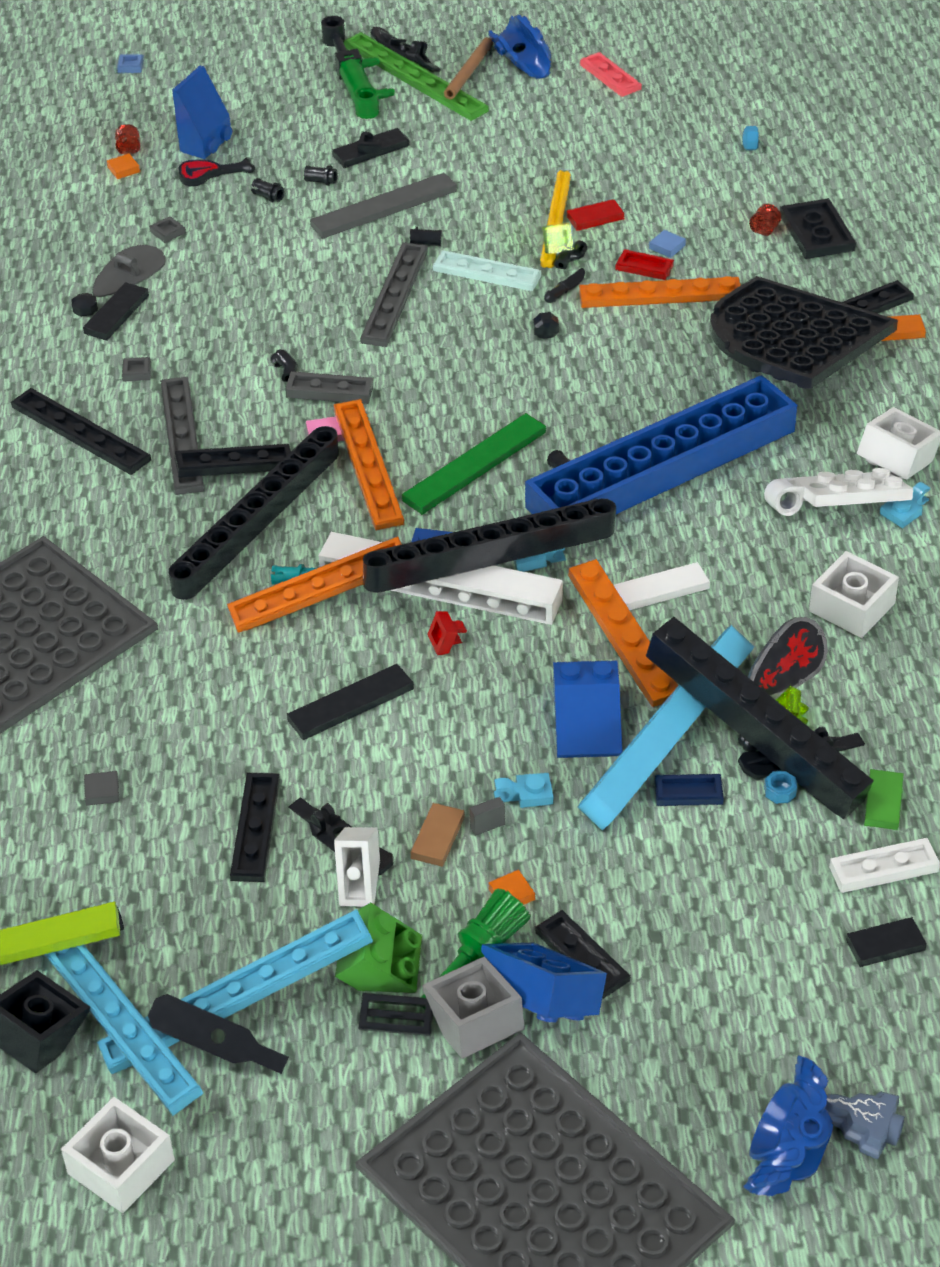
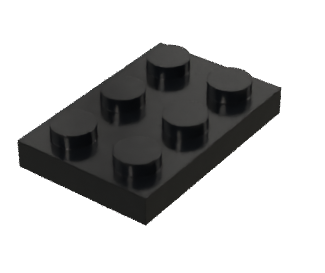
M829 198L780 206L779 215L805 259L855 251L856 241Z

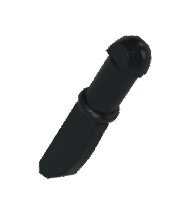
M580 268L564 281L559 282L556 287L548 290L544 295V300L547 303H553L561 295L576 287L584 279L585 269Z

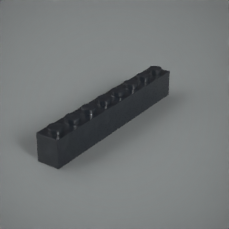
M672 617L652 634L646 657L781 770L796 777V782L829 810L845 819L865 801L874 782L873 779L677 618Z

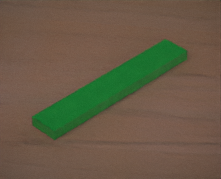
M527 413L523 414L402 494V501L423 515L545 434L546 425Z

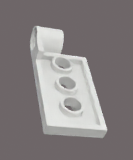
M875 468L872 472L866 473L858 470H847L845 474L838 475L831 472H819L817 476L775 479L767 485L764 496L766 502L780 514L791 516L800 510L803 501H808L814 507L912 500L913 488L903 482V479L890 473V470ZM787 493V497L780 502L782 495Z

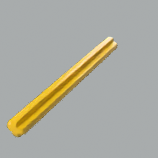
M560 170L557 173L540 258V265L543 268L554 267L571 180V173L568 170L565 172Z

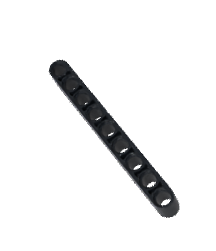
M321 426L313 430L170 566L168 573L171 593L175 598L187 600L196 596L338 458L339 447L336 429L329 426Z
M594 499L372 551L363 557V586L370 592H385L605 539L614 534L616 505L608 499Z

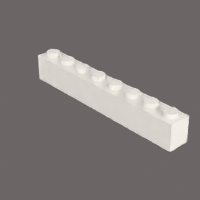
M331 532L319 553V566L322 567L382 542ZM493 565L391 591L552 625L563 600V580Z

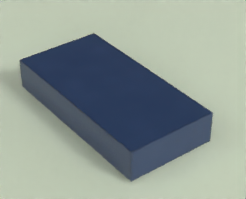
M721 774L655 775L657 806L723 805L724 797Z

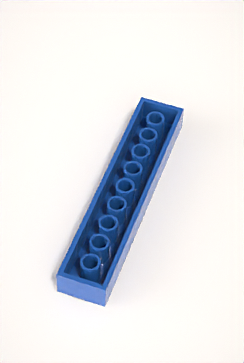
M760 375L526 480L525 508L531 514L603 498L615 503L616 514L795 432L797 404L763 375Z

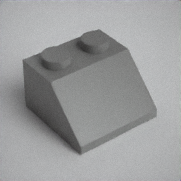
M485 956L422 985L423 992L443 1037L462 1059L525 1029L522 997Z

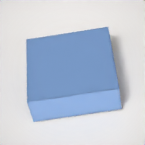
M121 54L117 65L118 73H141L144 56L142 54Z
M663 230L649 242V249L671 258L686 245V239Z

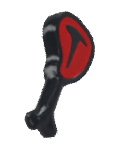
M247 157L238 163L222 165L211 160H187L182 162L178 168L180 181L189 187L199 186L210 178L236 172L250 174L255 171V166L251 164V160Z

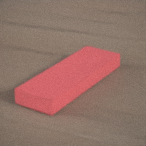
M600 52L580 59V65L621 97L641 90L642 84Z

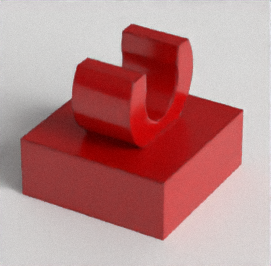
M436 611L427 635L436 654L444 655L450 653L452 645L462 643L457 633H466L467 629L462 621H452L448 611Z

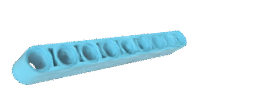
M732 625L711 645L715 651L736 668L741 665L755 647ZM678 685L577 808L601 830L605 829L621 812L706 706L681 685Z

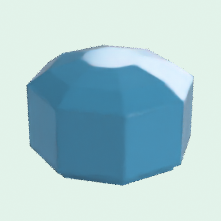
M746 126L742 134L743 147L745 150H757L759 142L758 127Z
M773 771L765 778L764 790L766 798L776 804L789 803L797 794L796 777L786 771Z

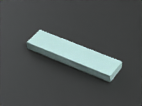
M444 250L441 251L433 264V271L529 291L534 290L541 277V270Z

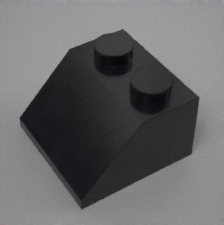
M36 970L0 994V1049L34 1073H37L53 1062L65 1050L89 1014L90 1006Z

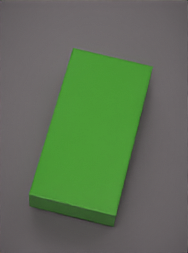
M870 769L869 777L874 782L867 795L864 826L898 830L904 773Z

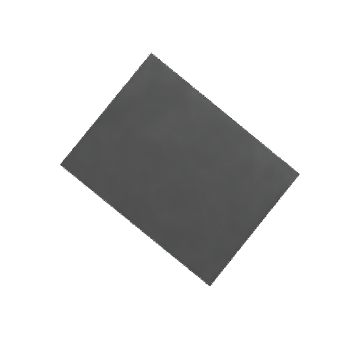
M42 536L0 562V734L158 630V624L45 536Z
M521 1032L355 1162L356 1168L458 1267H687L735 1223V1219Z

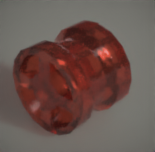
M123 124L116 129L115 144L117 151L122 155L137 153L140 149L138 129L130 124Z
M763 204L750 218L749 225L753 232L769 236L781 222L782 216L774 205Z

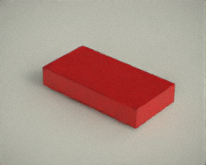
M615 199L567 210V218L576 231L624 220V211Z
M625 249L615 265V270L666 280L674 266V260Z

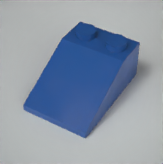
M200 65L173 88L172 93L180 152L205 160L211 153H215L225 140L228 141L231 138L232 127L228 111L205 67Z
M618 661L553 662L557 758L620 756L623 751Z
M534 942L482 944L481 952L522 997L523 1008L537 1013V1019L545 1022H557L558 1018L564 1017L570 1020L581 1021L584 1019V1016L600 1014L606 972Z

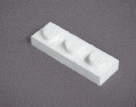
M928 838L830 858L829 868L840 892L844 893L939 872L940 862Z

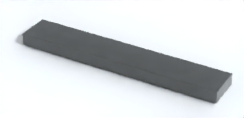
M443 172L310 219V225L324 239L457 191V184Z
M404 242L401 244L360 337L361 344L388 346L426 257L428 246Z
M188 377L160 380L175 495L203 492L202 476L178 478L174 459L175 451L198 449Z

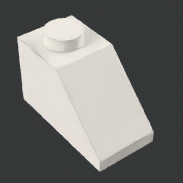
M344 827L334 840L339 906H365L370 902L374 904L380 864L378 828Z

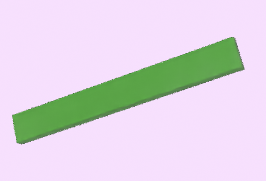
M362 32L344 41L347 49H358L363 58L378 57L380 64L376 66L470 121L489 112L488 105L462 90L453 99H447L444 96V90L450 83Z

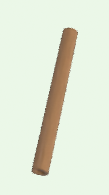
M486 37L481 41L444 90V96L447 99H453L492 48L493 41L490 38Z

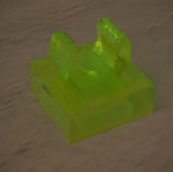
M571 223L542 227L545 253L551 254L574 250Z
M790 686L776 701L804 724H807L808 719L801 715H804L809 710V707L801 702V691Z

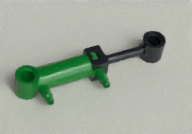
M339 16L323 18L321 21L322 41L324 45L335 47L337 50L335 52L336 73L339 79L343 80L355 106V114L363 119L376 117L379 114V99L395 95L393 88L379 90L373 88L365 73L364 68L380 64L379 58L369 57L362 59L358 49L347 50L344 45V19Z

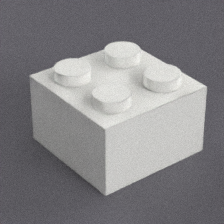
M893 407L867 423L857 454L864 457L868 463L879 465L890 470L896 477L907 480L934 460L940 443V430Z
M845 551L812 584L809 612L863 638L895 604L899 577Z
M115 1097L61 1148L67 1174L121 1213H124L175 1160L170 1135Z

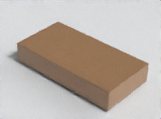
M433 803L410 852L411 859L443 867L465 818V810Z

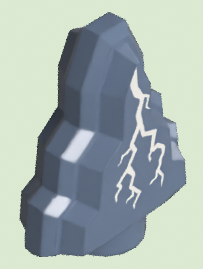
M882 1091L875 1096L859 1093L851 1098L839 1094H827L825 1109L833 1121V1126L841 1129L845 1139L857 1144L861 1153L878 1160L886 1143L897 1146L905 1116L896 1114L899 1095Z

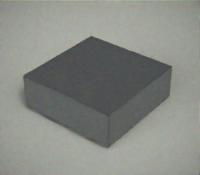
M171 216L149 226L150 232L164 243L186 233L185 227Z
M150 357L123 359V382L151 379Z
M117 771L84 774L86 806L119 802Z
M500 797L469 808L470 829L475 836L505 825V804Z

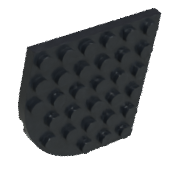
M759 276L754 277L722 297L715 304L714 312L710 316L711 337L717 347L727 356L747 366L752 372H762L771 375L776 380H785L797 384L798 387L803 389H812L895 332L898 325V320Z

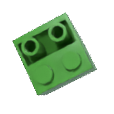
M370 902L357 911L367 927L373 942L337 960L335 977L358 991L416 993L422 935Z

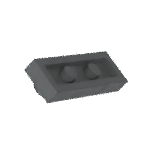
M291 371L285 391L286 398L348 402L361 399L363 404H369L374 386L373 378Z

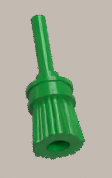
M499 888L495 889L477 917L471 918L467 922V926L458 932L457 935L462 945L457 950L459 955L439 977L484 957L481 952L482 944H502L530 920L531 915L524 904L509 891Z

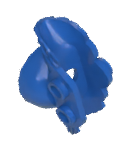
M520 14L514 17L511 16L507 27L500 34H495L491 30L488 32L500 56L505 55L517 68H520L530 77L540 79L549 76L551 73V51L543 39L540 30L537 27L533 28L526 16L522 17ZM526 46L522 52H514L516 47Z
M797 1056L794 1084L786 1083L775 1092L762 1115L749 1150V1156L752 1159L762 1162L748 1177L747 1183L743 1186L752 1194L775 1196L776 1194L788 1192L791 1181L810 1178L816 1173L832 1135L833 1121L825 1109L827 1094L824 1089L828 1084V1079L814 1061L803 1056Z

